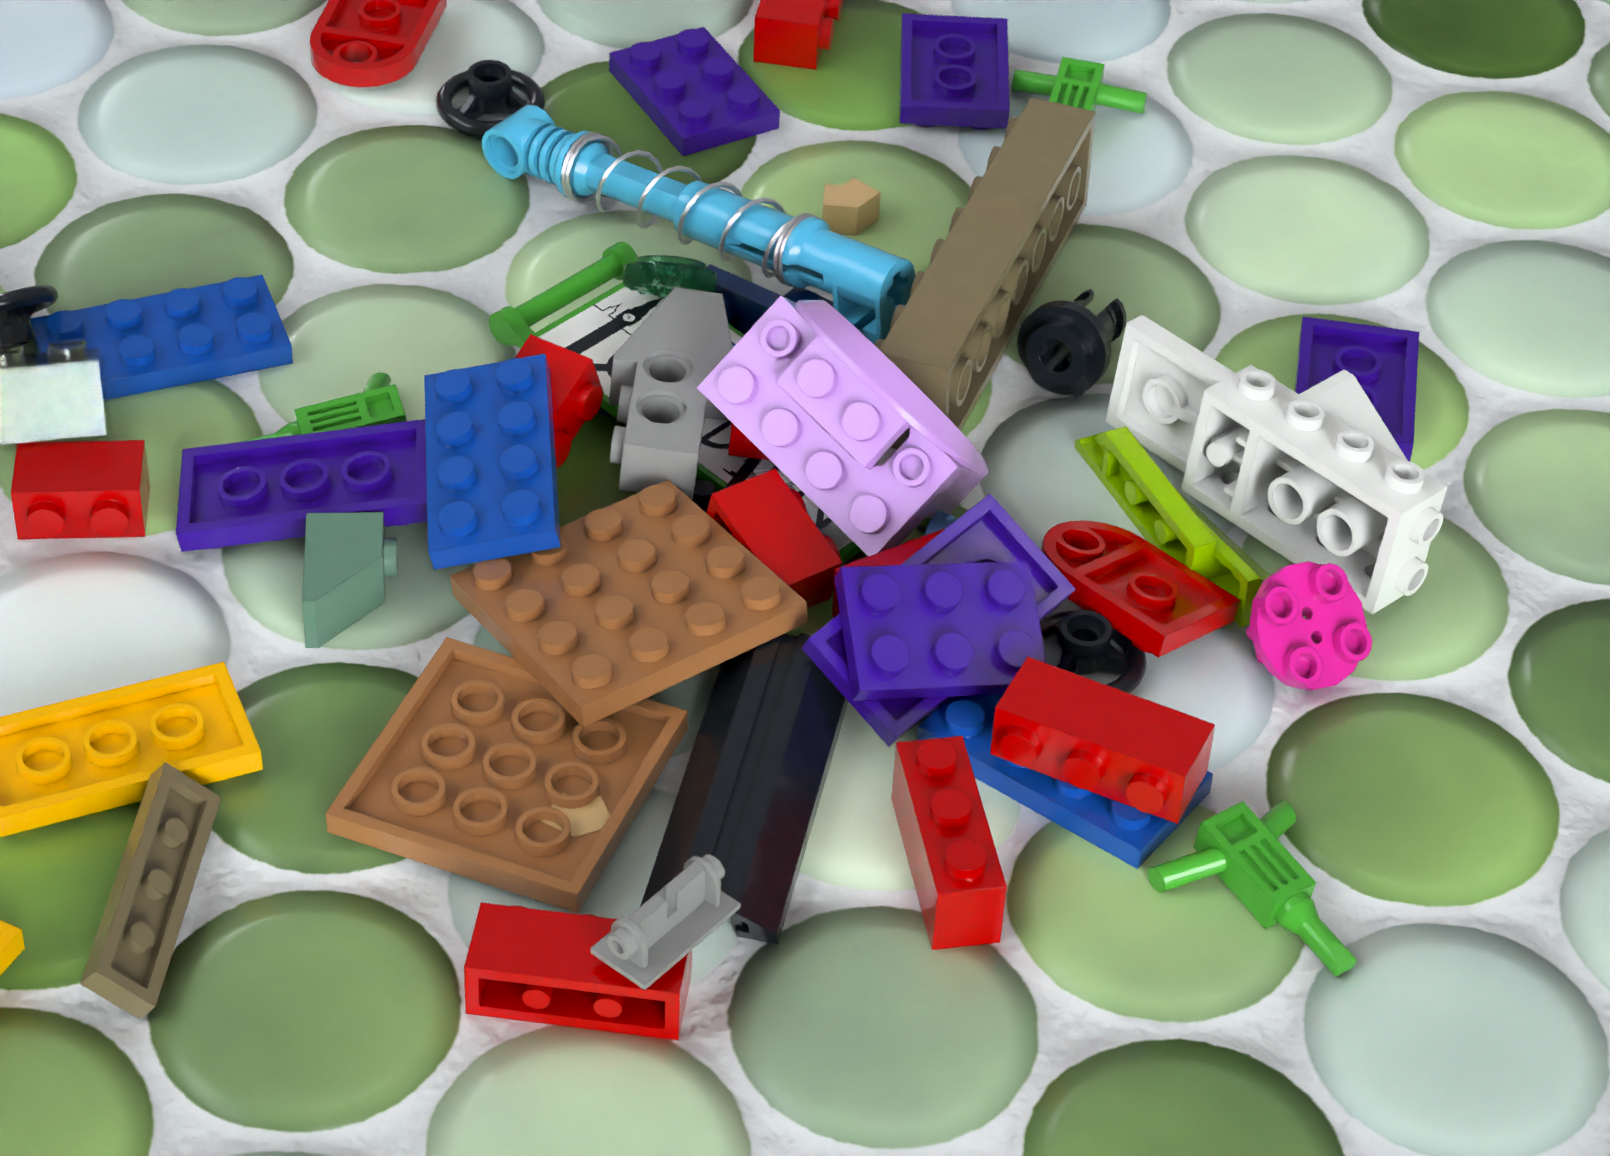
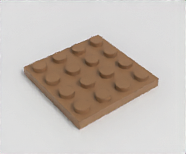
M670 480L648 486L639 493L607 507L593 510L586 516L561 526V547L481 561L450 575L453 596L583 727L808 623L807 602Z
M446 637L325 813L327 832L579 913L688 730V711L646 698L583 727L515 658ZM601 795L610 813V817L601 831L573 837L571 836V824L568 817L562 811L551 806L555 804L567 809L580 808L588 805L597 796ZM540 820H548L557 823L562 828L563 832L541 822Z

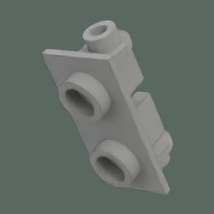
M706 854L702 858L698 856L691 857L685 862L684 870L630 916L627 918L619 917L614 921L611 926V932L591 947L590 953L643 990H646L740 909L741 903L721 891L720 880L725 876V870L721 862L710 854Z

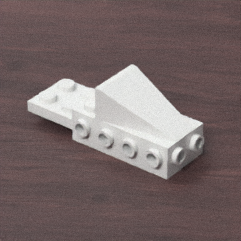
M1144 315L1126 323L1105 422L1116 429L1126 426L1142 446L1184 472L1181 490L1294 564L1310 561L1321 565L1328 563L1338 565L1346 573L1349 583L1362 602L1363 609L1372 615L1403 595L1410 596L1420 588L1428 573V564L1425 561L1431 541L1438 534L1443 523V514L1440 513L1447 486L1426 474L1418 465L1406 459L1353 374L1344 369L1298 394L1278 382L1270 373L1259 370L1252 365L1236 373Z

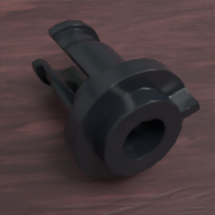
M1092 289L1082 292L1074 299V302L1058 300L1045 303L1024 320L1018 333L1017 350L1018 355L1035 383L1050 392L1061 395H1075L1077 398L1101 379L1110 363V343L1123 333L1126 326V312L1118 298L1113 300L1095 316L1090 310L1085 308L1094 297Z

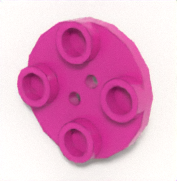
M1308 561L1281 567L1263 581L1252 601L1250 627L1246 629V634L1249 639L1253 640L1258 662L1263 663L1268 672L1287 686L1306 691L1335 686L1354 672L1358 662L1368 657L1371 651L1372 638L1367 629L1362 602L1349 583L1346 573L1338 565L1331 563L1321 565Z

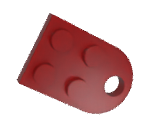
M329 0L310 34L312 65L321 76L341 85L374 87L395 82L409 74L416 66L447 6V0Z
M1083 520L1060 523L1047 531L1040 549L1075 587L1076 590L1068 598L1070 601L1080 606L1082 610H1090L1102 614L1109 620L1112 628L1129 638L1135 647L1158 658L1233 622L1241 601L1140 536L1114 525Z

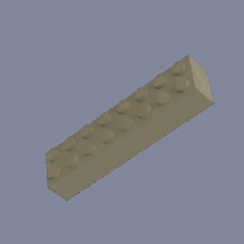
M1031 97L1020 116L1011 117L1002 146H994L991 150L984 176H976L974 178L966 206L964 208H956L946 239H938L936 241L926 272L919 271L916 274L907 304H899L896 307L891 320L890 332L885 339L878 338L874 344L960 431L964 427L1087 205L1095 122L1094 111ZM909 428L890 448L897 450L908 439Z

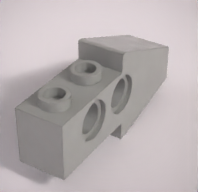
M675 287L614 354L609 404L618 405L617 422L627 423L626 427L614 426L609 463L621 464L618 490L641 492V490L648 486L670 480L693 500L705 418L729 421L697 389L701 382L733 348L723 294Z

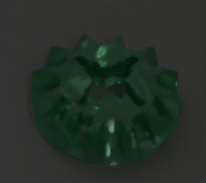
M640 256L635 259V262L623 266V285L632 291H638L640 294L655 295L658 298L666 297L675 287L714 293L718 277L716 272L706 268L705 263L679 256Z

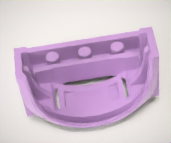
M780 296L697 387L867 556L900 545L925 517L932 518L940 510L951 514L989 473L984 458L953 422L889 358L825 300H799L795 303ZM909 428L908 439L883 465H875L880 457Z

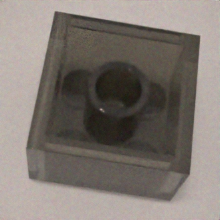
M86 339L49 342V348L46 353L25 354L24 345L21 344L0 346V445L107 435L108 414L100 348L87 349Z

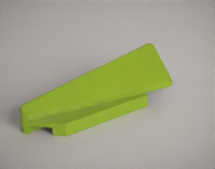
M1126 426L1075 440L1074 447L1145 540L1240 599L1241 601L1234 620L1240 628L1250 625L1252 601L1263 581L1270 575L1170 483Z

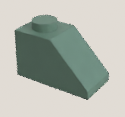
M384 512L306 513L302 587L305 648L321 647L385 603L386 576H398L397 538H385Z

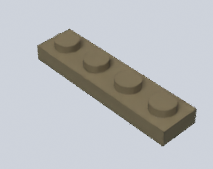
M166 762L149 777L80 985L139 1020L156 1007L221 801L220 796Z

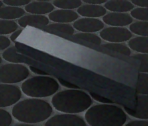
M799 633V636L783 634L721 663L640 906L684 870L685 862L691 857L698 856L702 858L706 854H710L721 862L725 870V876L720 880L721 891L741 903L740 909L730 917L731 924L738 925L736 929L737 937L773 944L779 943L848 705V700L803 651L802 646L812 635Z

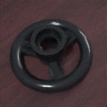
M497 60L476 62L468 70L454 75L441 86L436 97L437 111L450 127L462 133L483 137L487 130L503 121L476 119L484 114L493 115L502 112L512 115L527 105L538 106L543 110L545 105L542 89L533 79L523 73L511 70L507 64ZM468 87V99L463 106L455 109L452 105L454 96ZM512 87L522 91L529 101L523 100L512 90Z
M37 285L0 294V352L26 345L35 340L29 319L33 313L41 311L57 301L58 292L56 288L50 285Z
M1090 610L1064 611L1046 616L1040 621L1043 641L1055 634L1062 649L1061 661L1055 667L1078 675H1089L1096 671L1122 674L1115 681L1105 685L1127 693L1134 691L1140 684L1146 670L1145 652L1135 647L1129 638L1113 629L1109 620L1102 614ZM1111 639L1123 649L1125 654L1119 652L1110 644Z

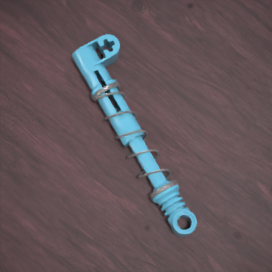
M527 105L487 130L482 137V149L486 160L504 178L515 179L524 173L535 176L540 180L555 184L558 191L564 197L576 203L585 204L596 198V207L600 212L605 213L615 207L617 202L620 201L637 208L636 220L640 228H648L656 222L658 217L674 223L675 230L678 232V239L683 245H688L695 240L718 249L723 261H730L736 256L761 266L766 278L776 276L781 284L801 289L812 286L833 294L834 308L873 344H875L878 338L885 339L887 337L896 307L899 304L906 305L910 299L915 270L914 265L909 260L833 232L825 220L813 214L802 213L796 217L786 214L784 208L774 199L763 197L750 200L744 198L741 191L732 183L720 181L708 184L702 182L700 176L689 167L679 165L663 171L659 160L650 152L636 150L623 155L619 145L610 137L590 131H581L575 134L569 130H564L556 126L553 119L538 106ZM613 148H615L619 158L614 157ZM637 155L647 157L656 165L660 174L626 162L624 159ZM681 171L689 173L696 181L686 185L665 177V175ZM718 187L731 189L734 193H731ZM600 194L614 199L611 205L602 207L600 204ZM760 203L773 205L776 209L770 208ZM641 210L654 215L651 221L648 223L641 221Z

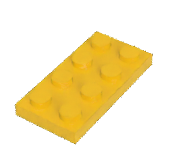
M225 662L1 716L0 837L142 801L150 775L165 762L201 785L263 770L260 747Z

